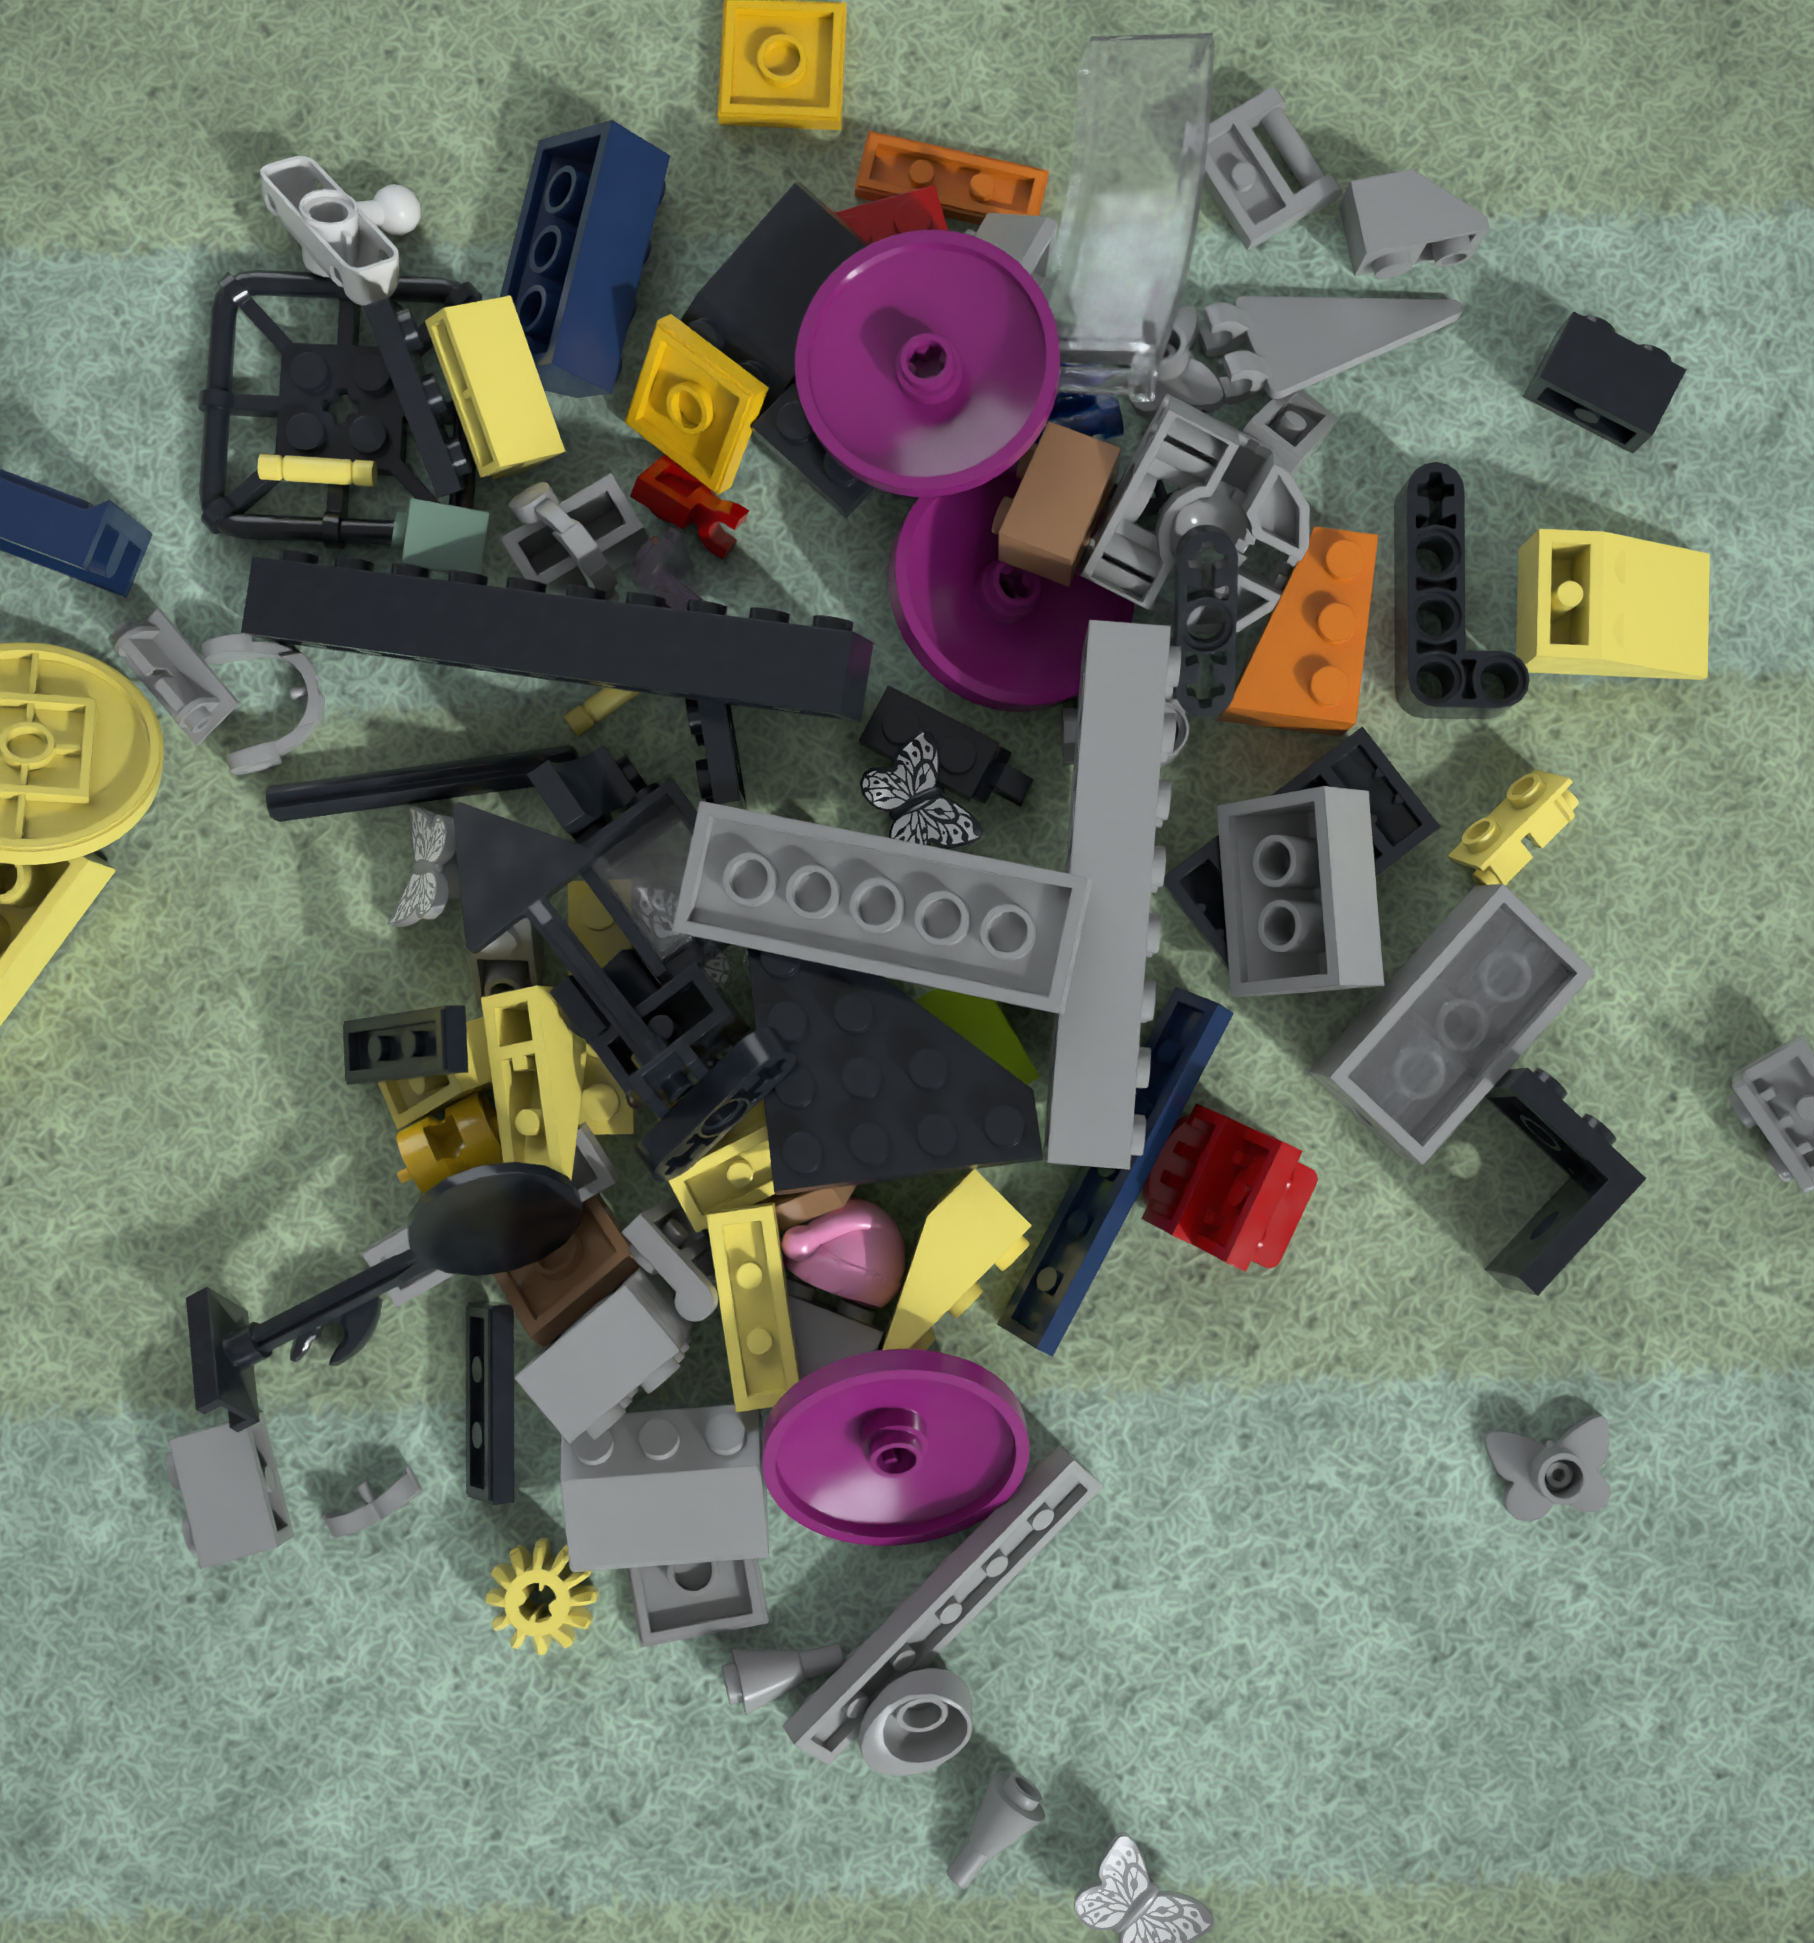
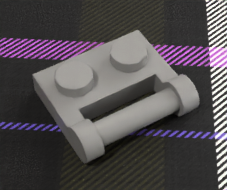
M1276 87L1261 92L1186 137L1182 147V151L1247 251L1310 213H1317L1329 206L1343 192L1332 174L1325 176L1283 111L1286 107V102ZM1263 126L1303 188L1302 190L1293 194L1253 132V127Z
M675 1196L639 1214L621 1232L632 1243L629 1246L631 1255L644 1270L652 1275L659 1273L676 1291L674 1301L680 1316L692 1322L702 1321L714 1312L719 1300L709 1233L706 1229L695 1232L684 1209ZM694 1263L698 1265V1267L704 1272V1274L694 1265Z

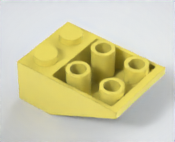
M1539 529L1518 549L1516 656L1523 661L1528 669V673L1692 680L1708 678L1710 554L1604 531Z
M976 1169L967 1170L926 1211L881 1350H927L936 1339L934 1336L935 1331L931 1327L947 1311L955 1319L958 1318L983 1292L981 1285L977 1281L987 1270L995 1264L1001 1271H1004L1030 1245L1023 1237V1234L1032 1225Z

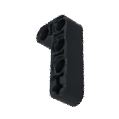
M1439 462L1427 463L1413 472L1397 494L1394 504L1396 699L1401 708L1409 715L1423 719L1495 718L1522 700L1528 691L1530 682L1528 669L1520 658L1509 652L1466 650L1465 490L1463 480L1458 472L1447 464ZM1422 489L1428 490L1430 500L1439 501V504L1431 514L1428 497L1418 496ZM1427 519H1428V526H1425V527H1422V528H1421V526H1422V525L1427 521ZM1427 549L1434 552L1440 559L1441 572L1433 573L1423 569L1417 562L1416 550ZM1426 610L1435 614L1441 621V635H1429L1422 631L1417 624V611ZM1418 672H1428L1438 678L1442 686L1441 698H1429L1420 691L1416 681ZM1482 673H1492L1500 678L1505 689L1503 699L1491 698L1484 692L1480 682Z

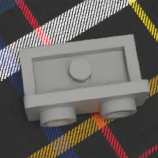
M1803 1034L1734 1072L1732 1087L1735 1093L1729 1095L1728 1098L1744 1125L1748 1129L1758 1125L1772 1146L1765 1149V1153L1780 1178L1785 1183L1795 1179L1806 1194L1814 1189V1050Z

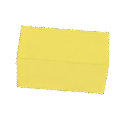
M511 296L445 307L425 320L480 478L492 475L493 480L521 474L565 452Z

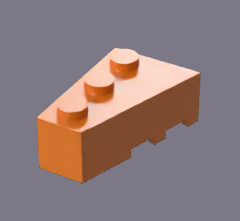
M1323 527L1313 528L1309 534V548L1302 560H1298L1295 567H1291L1287 575L1288 579L1281 589V597L1274 609L1269 612L1268 618L1235 684L1233 700L1220 714L1218 721L1342 737L1356 724L1378 543L1377 534Z

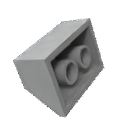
M1322 786L1217 805L1231 997L1324 992L1383 986L1384 977L1369 791Z
M735 1405L631 1412L625 1413L595 1440L584 1431L569 1444L561 1435L560 1483L571 1571L582 1572L769 1557L767 1487L762 1467L764 1425L760 1409L736 1412Z

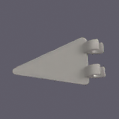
M1241 296L1236 299L1235 305L1220 302L1204 307L1203 316L1209 329L1199 330L1198 339L1205 356L1208 357L1223 355L1233 350L1242 342H1246L1249 351L1240 350L1224 355L1222 363L1228 377L1218 379L1223 391L1224 403L1233 405L1251 399L1264 389L1270 398L1281 399L1456 322L1460 317L1463 307L1459 301L1452 299Z

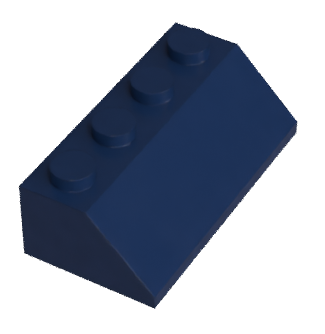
M613 120L539 140L500 297H512L544 391L574 398L612 394L614 383L619 378L622 370L621 354L628 326L637 308L635 297L643 265L646 263L651 252L650 236L657 208L666 190L665 175L670 155Z

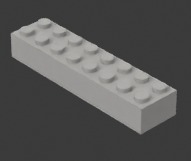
M1089 620L1082 647L1065 873L1089 877L1093 881L1064 1015L1054 1013L1043 1159L1047 1163L1130 1170L1131 1155H1143L1146 1118L1145 1115L1134 1114L1136 1088H1148L1151 1049L1139 1047L1141 1023L1153 1020L1156 997V981L1144 980L1146 957L1152 958L1153 953H1158L1161 931V914L1149 913L1151 892L1157 893L1158 886H1163L1166 865V846H1154L1156 828H1162L1163 820L1168 819L1171 799V780L1159 779L1160 764L1167 763L1168 753H1173L1176 733V713L1165 712V698H1172L1173 687L1178 686L1181 666V647L1170 646L1171 626Z

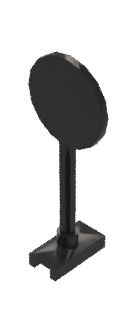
M506 1162L477 1166L445 1178L420 1196L407 1216V1236L410 1249L360 1272L261 1324L257 1322L249 1323L247 1310L209 1287L186 1297L196 1410L205 1415L222 1406L228 1410L230 1429L236 1432H240L260 1422L254 1365L271 1357L273 1349L382 1295L431 1268L449 1274L481 1276L510 1272L544 1259L566 1244L580 1225L582 1211L580 1193L568 1176L546 1165Z

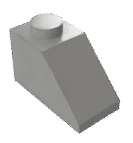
M1301 389L1281 399L1269 401L1250 419L1242 432L1272 447L1293 478L1337 424L1339 418ZM1239 445L1221 481H1225L1244 492L1263 457L1256 454L1253 450Z

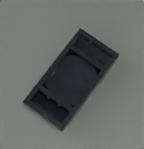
M1363 726L1272 794L1278 795L1322 786L1369 791L1375 877L1440 828L1434 817ZM1218 835L1164 876L1163 886L1229 971Z

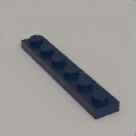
M1175 987L1144 1045L1145 1048L1151 1049L1148 1088H1136L1134 1114L1145 1115L1146 1118L1143 1155H1131L1130 1170L1080 1166L997 1323L998 1326L1037 1350L1053 1357L1234 1014L1233 1012L1215 1001Z

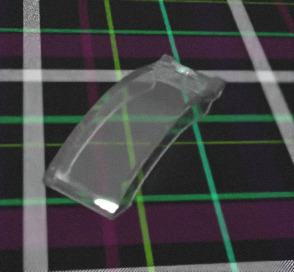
M1213 33L1091 36L1076 74L1078 84L1076 126L1064 212L1052 260L1041 290L1054 316L1058 332L1060 363L1070 365L1122 364L1131 367H1060L1057 393L1129 395L1132 402H1152L1155 398L1157 374L1180 307L1200 211L1211 114L1214 66Z

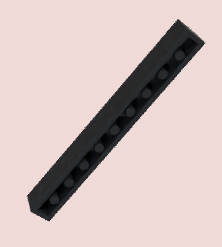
M280 549L279 560L252 556L241 633L268 641L861 723L874 642L853 631L854 622L850 620L814 615L812 626L789 623L790 614L759 607L750 608L749 618L727 616V606L702 600H688L686 610L665 608V598L637 592H627L625 603L605 600V591L580 585H567L565 595L546 593L547 585L544 583L515 577L507 578L506 588L487 586L488 577L459 570H449L448 581L430 579L431 570L402 563H392L391 573L374 572V563L345 556H336L334 566L318 565V556L288 549Z

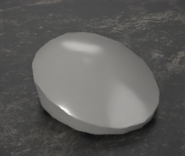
M936 1668L912 1671L888 1684L867 1708L861 1722L858 1743L861 1755L868 1766L880 1774L905 1776L923 1773L936 1768L956 1755L969 1741L972 1732V1698L968 1686L959 1676L952 1672Z

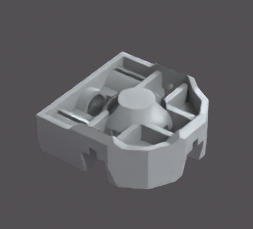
M1166 393L1093 532L1076 574L1145 609L1154 612L1157 610L1163 613L1166 618L1174 621L1175 604L1158 596V593L1172 568L1175 569L1177 544L1181 537L1193 527L1199 525L1217 526L1229 535L1238 553L1236 632H1239L1274 609L1281 597V589L1288 579L1286 575L1291 566L1295 567L1298 560H1302L1309 548L1310 505L1272 447ZM1166 435H1169V436H1171V437H1173V438H1175V439H1177V440H1179V441L1185 443L1186 445H1184V444H1182V443H1180V442H1178V441H1176V440H1174V439H1172V438H1170V437H1168V436H1166ZM1239 445L1244 448L1247 447L1263 457L1244 492L1225 481H1221ZM1188 446H1190V447H1192V448H1194V449H1196V450H1198V451H1200V452H1202V453L1208 455L1209 457H1207V456H1205V455H1203V454H1201V453H1199V452H1197V451H1195V450L1189 448ZM1159 477L1179 488L1163 504L1155 527V533L1135 523V521L1145 509ZM1256 539L1282 551L1268 578L1241 565L1247 558L1244 553L1249 544L1254 546ZM1209 541L1202 543L1201 550L1212 549L1214 547L1213 543ZM1201 552L1196 555H1190L1189 561L1197 562L1201 572V589L1191 587L1188 594L1203 589L1223 594L1225 586L1214 589L1211 583L1212 563L1202 564ZM1200 606L1189 615L1187 629L1196 634L1218 633L1224 622L1223 613L1214 606Z

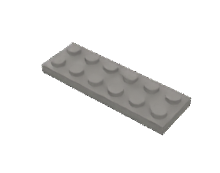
M700 801L672 931L1064 1015L1093 880L1089 877Z

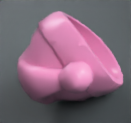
M850 1197L844 1207L814 1218L807 1226L796 1225L789 1228L780 1240L785 1254L783 1263L789 1271L815 1287L841 1296L859 1305L881 1309L898 1294L902 1287L900 1282L905 1272L906 1262L903 1237L896 1221L878 1204L871 1201Z

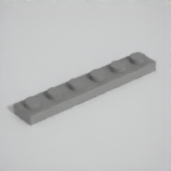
M1061 1445L1047 1458L1037 1463L1030 1472V1475L1017 1487L1010 1498L986 1517L984 1522L955 1551L948 1554L927 1580L910 1597L900 1602L892 1615L862 1645L855 1648L849 1654L846 1662L817 1691L810 1694L803 1701L800 1708L782 1726L793 1744L825 1764L830 1765L859 1736L861 1722L866 1710L882 1690L905 1674L924 1669L1093 1498L1103 1485Z

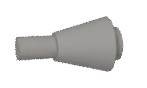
M839 1643L800 1653L797 1650L732 1649L733 1663L722 1665V1672L729 1704L742 1703L745 1715H748L803 1684L804 1679L837 1671L844 1664V1659Z
M1002 1773L992 1775L969 1832V1841L946 1870L948 1877L956 1885L967 1888L989 1858H994L1045 1819V1813L1040 1804L1042 1800L1041 1793L1031 1781L1018 1773H1011L1009 1776Z

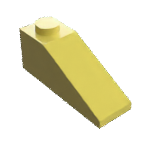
M536 985L482 997L481 1004L503 1163L522 1162L546 1165L568 1176L572 1181L587 1056L585 1039L574 1034L564 1023L561 1016L562 1009L550 994L554 987Z

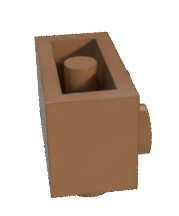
M1048 421L1039 444L1034 442L1020 459L1016 477L1022 479V482L1014 499L1004 496L994 517L991 532L999 535L998 560L1070 587L1118 478L1121 448Z

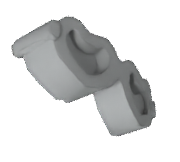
M410 1465L404 1470L405 1475L378 1498L369 1481L357 1486L366 1504L365 1506L331 1516L329 1512L322 1513L321 1515L333 1538L337 1539L365 1529L395 1513L422 1490V1487Z

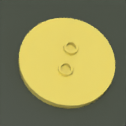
M33 642L0 643V863L16 865L57 863L90 854L109 845L134 827L147 812L157 795L162 780L164 750L162 731L156 713L143 693L126 676L97 658L70 648Z

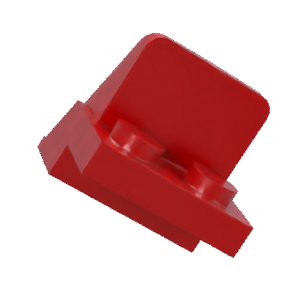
M1195 1103L1190 1115H1185L1177 1120L1142 1187L1143 1200L1147 1208L1141 1219L1245 1272L1251 1261L1265 1268H1274L1280 1263L1317 1185L1318 1177L1316 1171L1298 1162L1303 1152L1302 1150Z

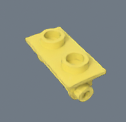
M1536 769L1532 773L1519 778L1508 789L1506 798L1486 818L1476 821L1464 832L1462 842L1447 857L1453 862L1477 869L1471 875L1477 885L1504 884L1506 886L1533 858L1521 842L1526 835L1535 847L1543 848L1566 824L1574 819L1575 814L1573 810L1579 805V802L1567 790L1573 783L1569 777Z

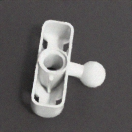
M294 156L262 167L260 175L264 203L273 215L279 217L280 223L302 246L303 262L307 269L314 274L330 277L338 286L344 288L345 294L354 303L365 306L389 298L394 293L399 280V254L393 243L378 228L389 235L403 236L414 230L421 218L420 203L414 192L402 185L392 184L378 190L373 200L355 202L316 161L309 157ZM318 180L324 189L317 190ZM384 250L388 255L389 259L382 261Z

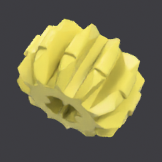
M540 1538L536 1542L533 1556L527 1548L519 1544L509 1553L512 1566L499 1563L491 1573L494 1580L502 1587L491 1589L485 1596V1602L493 1607L505 1608L494 1618L491 1625L494 1630L498 1631L512 1624L517 1631L511 1637L510 1646L515 1649L520 1648L528 1635L533 1636V1646L538 1655L547 1653L552 1637L563 1648H568L575 1641L573 1627L587 1629L593 1620V1615L583 1605L595 1603L599 1597V1589L590 1585H579L592 1571H571L570 1566L567 1564L569 1562L567 1544L558 1553L556 1558H551V1544L548 1538ZM536 1583H539V1591H542L547 1585L555 1593V1598L549 1604V1609H545V1601L537 1607L530 1600L529 1595L536 1588Z

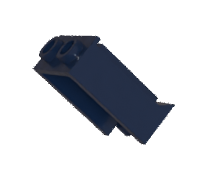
M0 469V551L127 598L153 534L111 500L92 505L83 499Z

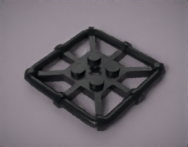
M252 270L240 272L234 276L227 272L217 281L220 289L215 294L211 308L206 389L199 392L198 401L199 410L204 412L199 497L203 512L201 522L213 534L222 533L240 539L323 542L327 549H344L346 543L392 545L395 520L348 518L350 485L328 484L327 509L323 517L244 514L281 482L277 480H261L258 475V469L228 496H225L230 416L277 418L276 449L274 455H281L283 458L289 455L350 459L352 462L355 460L376 461L378 475L394 476L414 499L440 503L405 465L408 421L379 346H358L361 305L354 303L345 294L344 288L338 286L330 277H323L313 272ZM399 276L398 285L389 298L396 302L443 303V306L435 312L437 313L445 307L481 301L482 294L470 282L461 284L459 281L441 277ZM252 296L339 299L337 345L293 343L254 301ZM238 308L243 311L282 354L279 396L232 393ZM425 322L418 327L424 347L418 348L420 357L434 346ZM348 395L352 403L359 404L358 413H349L346 423L337 424L334 414L328 412L331 403L337 402L339 396ZM452 400L447 403L448 410L441 412L444 425H453V436H459L472 472L463 475L467 489L450 494L448 505L473 509L476 464Z

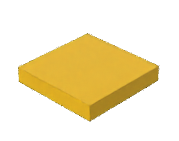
M724 0L717 113L719 125L841 130L847 3L800 0Z
M670 314L657 320L624 423L719 495L730 489L752 433L751 426L757 420L768 387Z

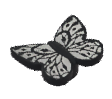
M929 729L917 732L896 751L893 757V768L879 766L865 771L860 780L862 795L876 809L889 812V817L893 820L889 830V838L927 846H930L933 842L939 848L944 849L974 843L981 839L984 830L980 822L970 811L943 795L945 790L942 786L938 785L940 773L938 742L933 732Z

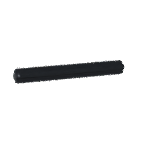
M565 745L275 785L266 790L267 810L270 818L283 822L535 787L527 774L548 760L554 763H563L578 759L579 756L573 746Z

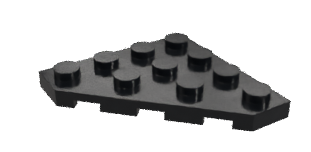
M747 948L756 1030L766 1027L776 1028L796 1056V1062L791 1071L764 1097L773 1187L776 1195L1043 1160L1034 1090L882 976Z

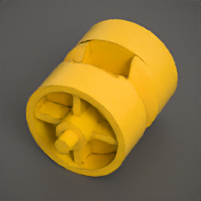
M476 1091L447 1106L445 1119L441 1121L433 1116H428L396 1133L398 1148L406 1165V1168L397 1172V1176L402 1184L413 1179L422 1194L447 1177L477 1166L503 1163L497 1113L491 1102L481 1091Z

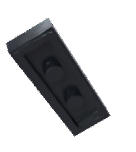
M445 1005L344 1021L343 1043L346 1085L468 1073L465 1005Z
M492 1301L468 1302V1306H466V1494L470 1498L491 1505L514 1503V1309L511 1304Z

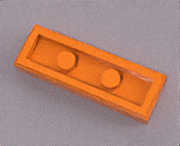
M868 130L855 185V197L877 201L935 185L944 217L981 225L987 213L1040 216L1049 170Z

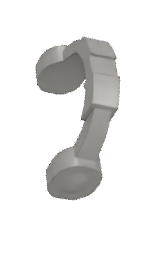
M540 482L532 485L510 501L509 508L518 521L527 524L542 521L554 530L552 534L563 545L581 570L588 583L587 587L605 591V600L617 602L620 596L615 589V586L619 583L610 564L606 561L598 545L583 525L577 520L570 519L558 506L559 500L548 483Z
M231 634L216 637L200 645L203 659L207 664H225L255 658H272L281 660L295 668L305 680V685L289 688L292 699L308 696L304 716L297 727L276 741L262 743L227 755L229 770L233 775L251 774L281 765L283 763L281 756L302 745L311 736L315 728L322 725L325 698L320 692L318 683L320 678L308 658L302 652L296 653L285 646L275 643L254 642L253 637L248 634Z

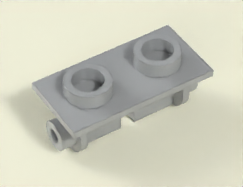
M157 608L141 626H136L133 621L129 620L120 624L113 631L112 637L116 641L115 651L129 665L195 745H200L240 704L161 609Z

